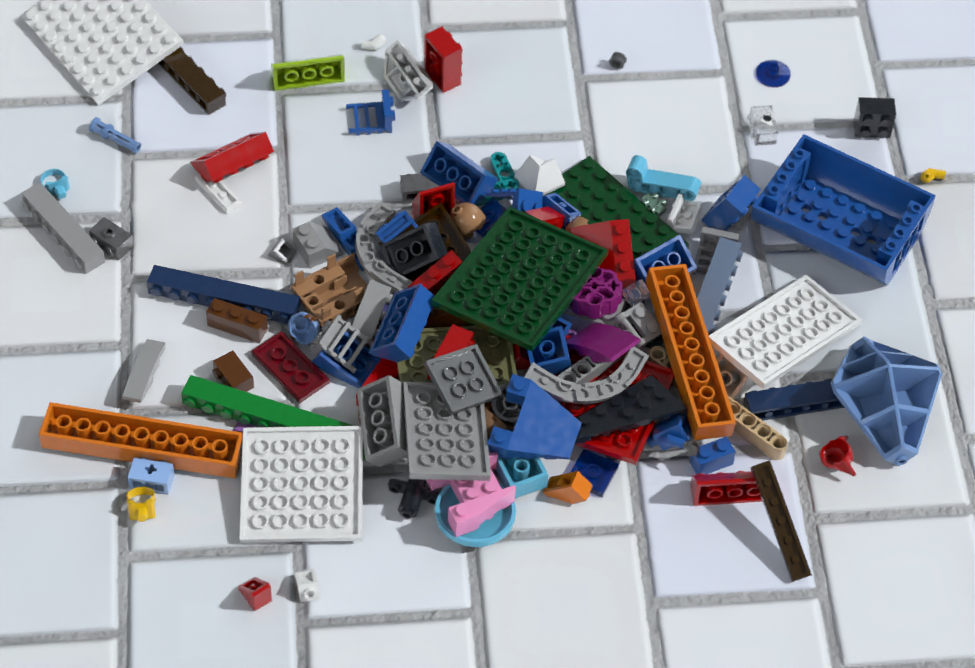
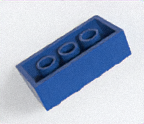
M439 141L435 142L420 171L422 175L439 186L454 182L455 198L461 203L469 202L474 205L486 198L485 193H491V189L494 188L498 180L497 177L450 144Z
M422 284L395 292L369 353L373 356L395 362L410 359L414 355L416 344L421 338V332L427 324L429 313L433 309L431 300L434 295Z

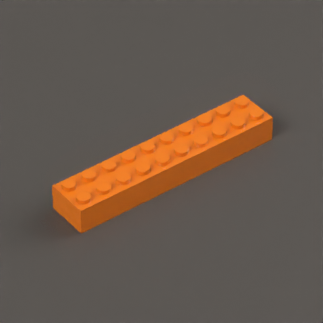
M686 264L651 267L648 270L645 282L683 405L687 408L686 416L693 439L703 440L732 436L736 420Z
M49 402L39 433L41 447L46 449L133 462V458H147L158 462L166 461L173 464L174 469L234 479L237 477L243 449L242 432Z

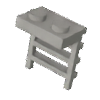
M702 227L695 259L697 268L692 271V275H696V272L707 273L709 267L699 265L698 263L710 265L712 258L700 255L713 257L720 237L738 242L739 234Z
M338 314L332 321L327 320L321 328L323 333L321 336L318 334L312 341L314 346L310 352L317 355L323 350L354 373L357 369L351 364L365 343L372 347L373 342L369 340L370 337L361 334L358 328H353L350 322L344 321L341 318L342 316ZM346 330H349L353 334L337 355L333 352V349ZM357 336L362 341L347 362L342 357Z

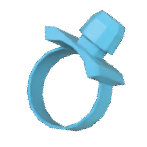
M59 169L45 171L40 178L41 184L43 185V180L50 175L62 176L58 181L46 182L44 187L52 196L56 195L59 199L65 198L66 191L70 188L68 177Z

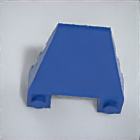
M512 374L506 391V401L521 405L522 408L513 432L493 427L488 441L489 453L497 452L498 457L505 459H570L582 423L534 381Z

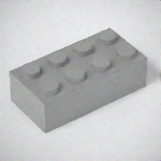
M388 375L358 388L357 395L365 460L378 467H382L406 457L407 444L403 382Z

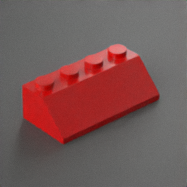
M266 132L250 133L190 163L205 182L213 181V183H217L223 180V176L227 174L231 176L238 173V169L241 167L245 169L253 166V162L258 159L263 161L269 158V154L273 153L274 150Z
M752 471L718 472L716 474L700 473L691 477L690 489L693 506L762 502Z

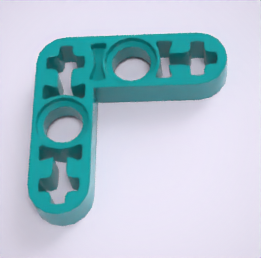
M502 152L493 153L490 158V165L495 176L498 178V182H496L493 189L499 190L503 188L508 190L510 186L514 189L519 188V182L514 178L515 173L507 156ZM507 172L510 175L507 177H503L500 175V173ZM486 197L478 202L476 206L504 200V198Z

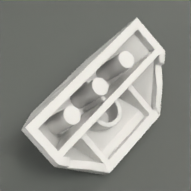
M399 39L385 50L384 78L401 102L420 100L433 88V81L417 58Z

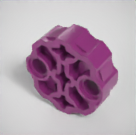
M598 267L570 303L571 310L577 315H584L590 319H599L605 315H612L617 311L618 305L622 303V282L612 270Z

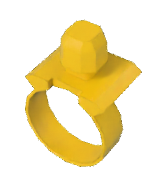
M136 487L127 493L129 520L145 522L147 519L156 517L154 505L156 499L153 489L149 487ZM137 495L152 496L144 503H136V501L130 500Z

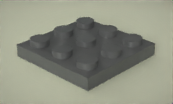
M477 344L427 360L424 363L450 415L496 400L503 395Z

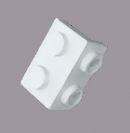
M678 194L677 199L673 202L671 214L667 218L670 227L677 233L693 234L703 209L702 202L685 201L683 194Z

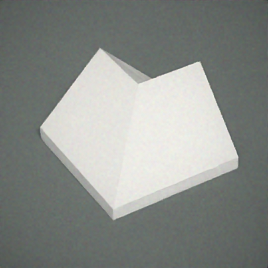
M529 155L514 175V178L524 189L543 192V196L565 185L555 159L543 160Z

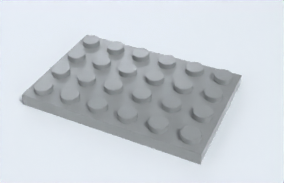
M403 382L409 479L490 481L491 471L484 404L450 415L433 383Z

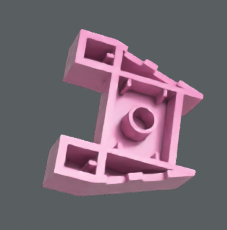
M497 452L489 453L490 481L426 479L431 491L451 485L460 504L448 509V523L456 537L475 531L480 527L481 523L490 520L496 512L502 508L505 509L515 501L516 486L513 485L502 489L492 470L497 469Z

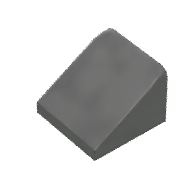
M282 238L268 255L287 264L297 250Z

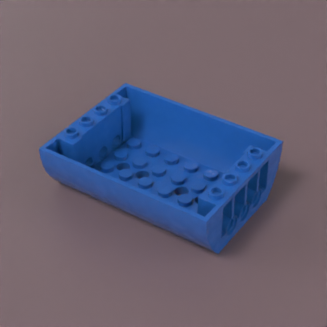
M803 134L753 204L751 217L754 222L888 285L920 237L936 195ZM801 209H808L810 212L805 213ZM818 217H825L826 220H820ZM851 232H857L859 235L853 236ZM868 240H873V241H875L876 243L870 244V243H868L867 241H868Z

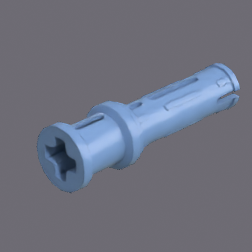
M95 117L90 123V132L100 134L105 140L111 139L134 153L140 151L142 146L140 142L114 129L113 125L102 122L98 117Z

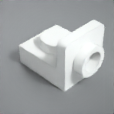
M315 569L294 573L301 603L321 598Z

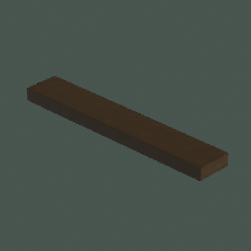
M771 461L751 466L750 469L791 581L794 582L812 576Z

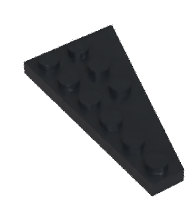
M650 375L577 417L582 424L575 445L590 441L591 437L599 435L605 437L613 431L620 430V432L648 425L656 419H670V416L680 413V415L687 414V408L655 377Z

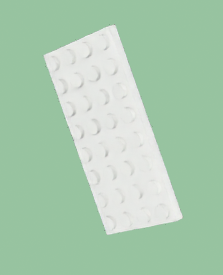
M805 275L709 335L713 348L764 389L858 327L862 319L809 276Z

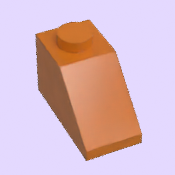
M574 471L549 477L547 487L543 493L546 496L575 504L588 499L593 485L580 472Z

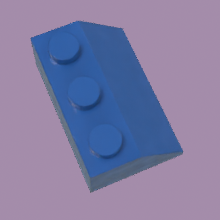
M680 234L634 259L636 283L643 296L649 294L645 282L649 268L686 264L688 272L697 268Z

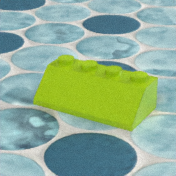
M339 54L271 63L274 90L279 91L345 82L344 55Z

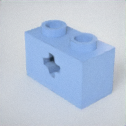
M133 458L128 475L129 488L149 487L155 493L169 495L174 478L173 464L166 461H152L147 458Z

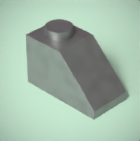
M420 174L400 175L403 204L412 203L419 192L439 186Z

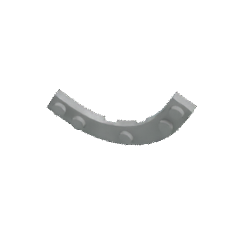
M380 202L360 222L356 233L355 248L358 260L367 274L376 282L391 287V292L395 293L408 288L412 281L392 270L383 260H379L375 247L376 232L388 219H392L396 210Z
M634 346L628 351L619 368L601 381L573 384L571 381L556 377L535 363L530 365L524 378L534 381L556 400L574 404L598 403L606 401L624 391L636 379L649 355Z

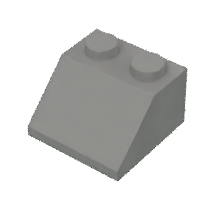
M307 222L292 228L293 243L309 269L327 262L326 258L334 253L336 258L343 255L342 250L326 226Z

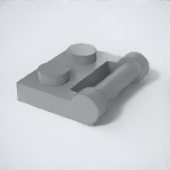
M642 302L615 317L616 322L620 323L625 330L632 331L636 337L640 338L641 342L635 345L638 349L662 335L659 324ZM627 318L631 321V323L635 326V328L638 330V332L641 334L643 338H641L638 335V333L635 331L632 325L628 322Z

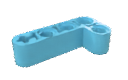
M635 155L631 158L626 170L628 187L639 193H650L652 195L656 192L659 196L677 199L678 194H683L684 200L693 201L696 199L701 187V181L696 177L648 169L647 160L640 155Z

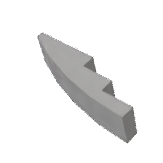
M146 340L128 378L122 395L123 400L142 402L153 383V375L159 367V359L166 346L165 342Z

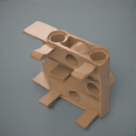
M334 253L326 258L327 266L306 277H304L303 270L294 274L295 283L291 285V292L296 296H300V303L305 308V312L316 317L320 328L323 327L327 320L332 321L338 314L346 321L355 316L367 284L358 274L359 267L355 263V253L337 262L336 254Z

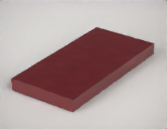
M282 331L251 351V355L299 404L330 383V379Z

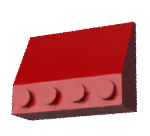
M629 219L571 227L570 233L609 250L608 256L599 267L605 270H612L617 274V278L622 282V298H627V296L635 297L637 286Z

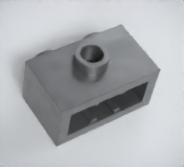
M105 217L89 230L90 237L108 256H113L117 260H120L134 247L132 234Z

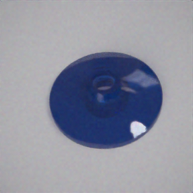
M777 60L763 61L756 68V78L760 83L768 87L777 88L784 86L791 77L789 67Z

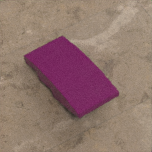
M591 323L566 342L568 350L576 349L579 356H589L592 362L595 363L613 362L640 343L641 340L620 328L602 323Z

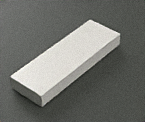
M200 174L195 176V181L226 214L242 206V201L222 180L217 183H213V181L205 182Z

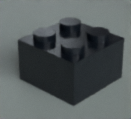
M859 97L853 120L855 137L891 138L896 118L895 98Z

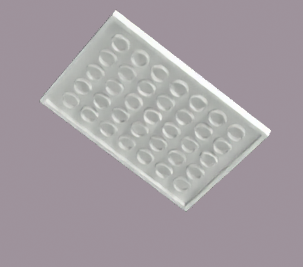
M43 0L21 15L24 22L98 106L184 44L183 39L147 0Z

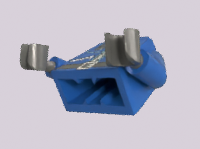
M674 414L670 416V419L658 422L655 425L653 434L647 439V443L651 448L659 445L663 451L672 447L681 449L684 447L687 448V453L690 456H696L697 451H699L697 441L686 442L690 439L691 435L686 414Z

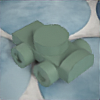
M654 192L652 195L648 193L643 196L641 203L648 206L652 213L661 216L666 212L667 208L665 206L667 202L664 199L658 201V193Z

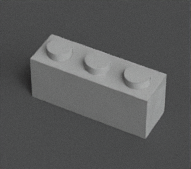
M371 279L367 285L352 327L358 328L361 334L370 337L369 340H375L379 330L376 326L378 321H383L386 314L383 311L385 304L389 305L393 294H390L391 287Z

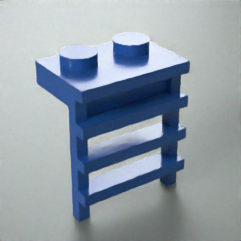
M389 89L382 90V102L346 104V109L354 110L355 128H350L349 134L356 133L357 136L360 133L367 132V135H371V132L381 134V131L392 133V121H395V110H391V107H394L393 96L389 95ZM370 107H375L377 127H370L368 112ZM357 108H364L365 128H359Z
M508 188V190L491 189V193H485V197L513 200L512 207L522 212L543 207V192Z
M404 210L403 212H398L389 223L379 227L376 235L383 243H386L396 238L411 225L414 228L418 227V225L407 211Z

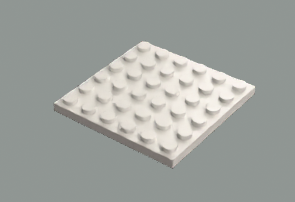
M361 426L243 428L240 543L362 541L363 435Z

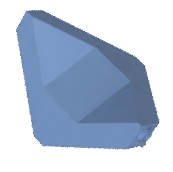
M863 336L849 346L831 381V386L836 397L886 461L900 466L906 464L908 460L918 454L942 373L939 365Z

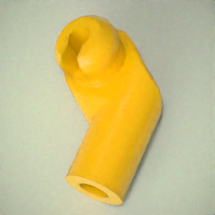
M928 168L921 173L920 179L924 183H928L935 178L945 179L946 171Z

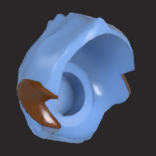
M302 311L291 316L288 322V331L290 337L298 344L309 345L319 334L320 325L314 315Z

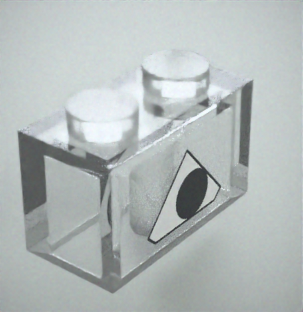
M772 105L751 107L750 114H747V124L751 126L750 137L754 139L755 146L776 144L778 129Z

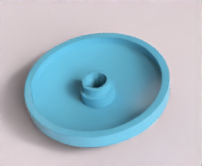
M499 483L502 489L506 488L501 483ZM451 485L445 486L437 497L435 518L438 527L443 534L458 544L469 547L492 545L508 535L514 525L516 517L515 501L505 509L502 508L496 512L490 520L481 523L480 527L475 531L456 537L448 523V509L460 504Z

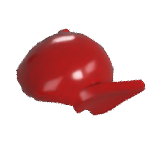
M847 435L830 440L828 444L821 448L819 451L820 460L825 467L856 476V472L850 465L853 462V451L850 444L846 441L849 438Z

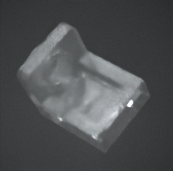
M642 279L622 290L625 300L631 307L651 296Z

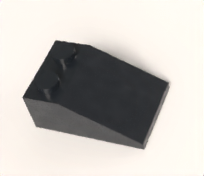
M436 222L424 223L380 245L388 267L402 276H407L432 266L448 253Z

